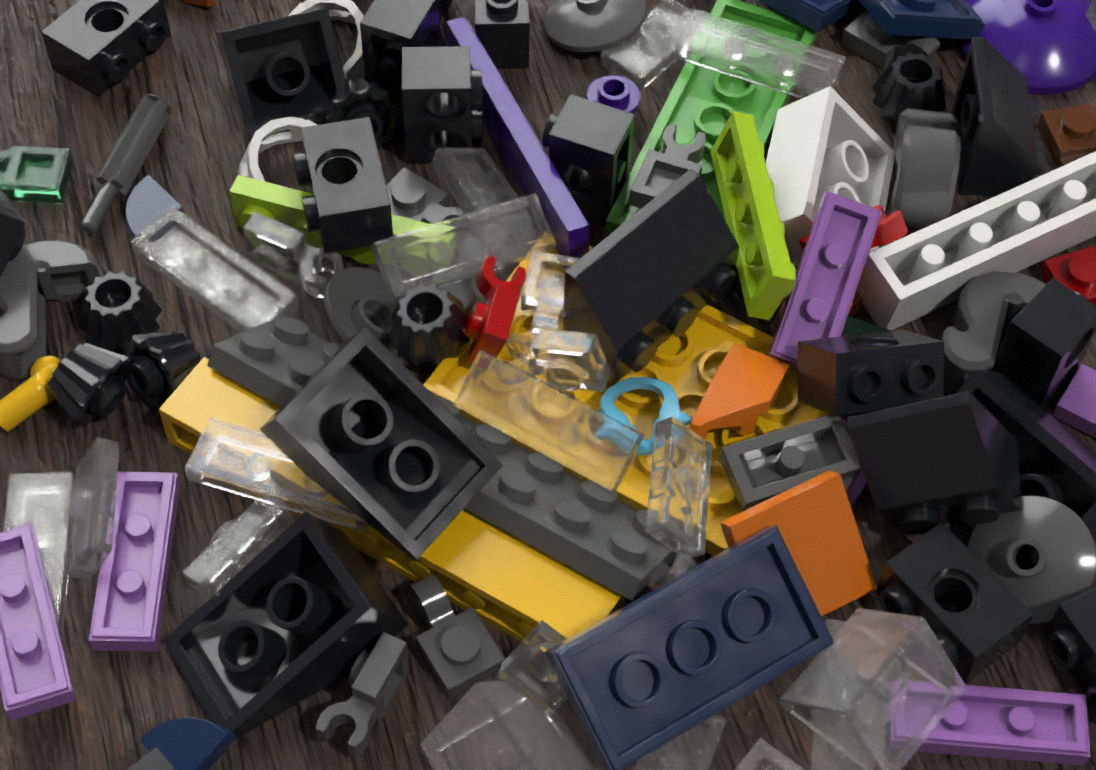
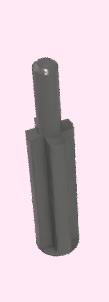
M153 94L142 96L95 179L100 183L99 191L80 223L84 232L88 234L95 233L115 196L119 199L126 196L171 114V107L164 99Z

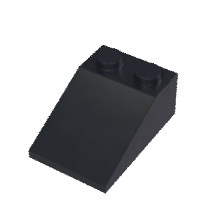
M366 327L349 338L260 428L305 475L413 560H417L503 466Z
M305 512L163 641L212 722L226 727L239 738L349 675L361 652L364 650L372 652L383 632L396 637L408 626V623L346 534L316 516Z

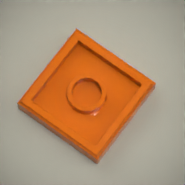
M828 470L720 522L728 548L767 526H777L821 617L877 589L840 473Z

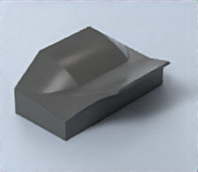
M832 414L722 447L719 455V460L743 511L828 470L840 473L845 490L847 491V488L862 470L856 450L841 417Z

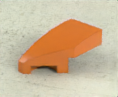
M733 343L691 421L687 437L695 441L705 440L709 430L730 428L735 430L738 435L753 434L758 416L760 414H767L783 387L790 364Z

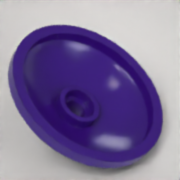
M965 0L985 23L980 37L988 41L1026 77L1029 94L1053 95L1069 92L1080 88L1096 77V5L1092 0ZM954 39L959 53L966 60L971 39Z

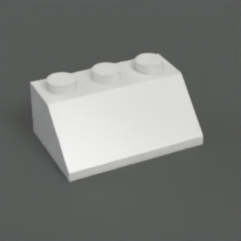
M831 86L777 110L766 159L769 179L774 183V198L779 218L785 226V242L790 261L794 264L796 270L803 254L799 240L810 233L820 201L826 191L872 208L880 205L883 206L884 211L886 210L895 152ZM879 246L871 248L870 252L879 249Z

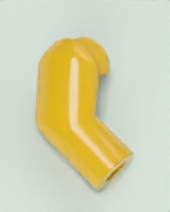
M43 356L37 359L30 368L31 377L0 400V426L4 430L9 432L36 411L55 400L49 390L48 383L52 378V373L60 363L59 358Z

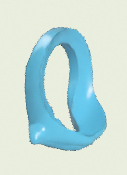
M630 377L617 382L601 397L600 413L605 427L598 431V438L601 440L609 439L621 450L631 455L659 454L669 449L683 427L691 424L692 417L681 411L677 394L670 384L648 377ZM635 389H646L656 392L664 400L659 411V418L654 422L653 435L649 440L642 439L636 427L630 423L628 417L615 406V401L623 393Z

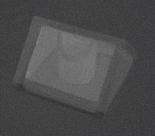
M858 608L832 638L834 644L821 651L783 694L779 700V705L864 770H902L966 690V685L924 617Z
M533 678L475 683L420 743V750L433 770H597Z

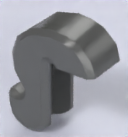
M906 108L899 115L894 141L898 171L889 215L896 210L901 211L907 227L923 229L950 216L961 149L960 137L955 132L957 120L951 113Z
M42 240L23 245L19 254L14 259L8 260L0 276V374L11 379L31 377L30 368L33 363L40 357L47 356L46 300L55 299L67 302L84 299L86 287L94 284L95 277H100L90 251L74 242Z
M1000 271L988 272L973 277L960 293L951 326L944 330L941 341H944L943 389L952 395L957 394L975 370L989 371L994 367L1002 331L1007 332L1011 320L1046 285L1044 282L1021 273Z

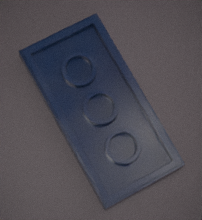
M767 526L548 649L545 653L603 769L622 770L833 645L834 641L778 527Z

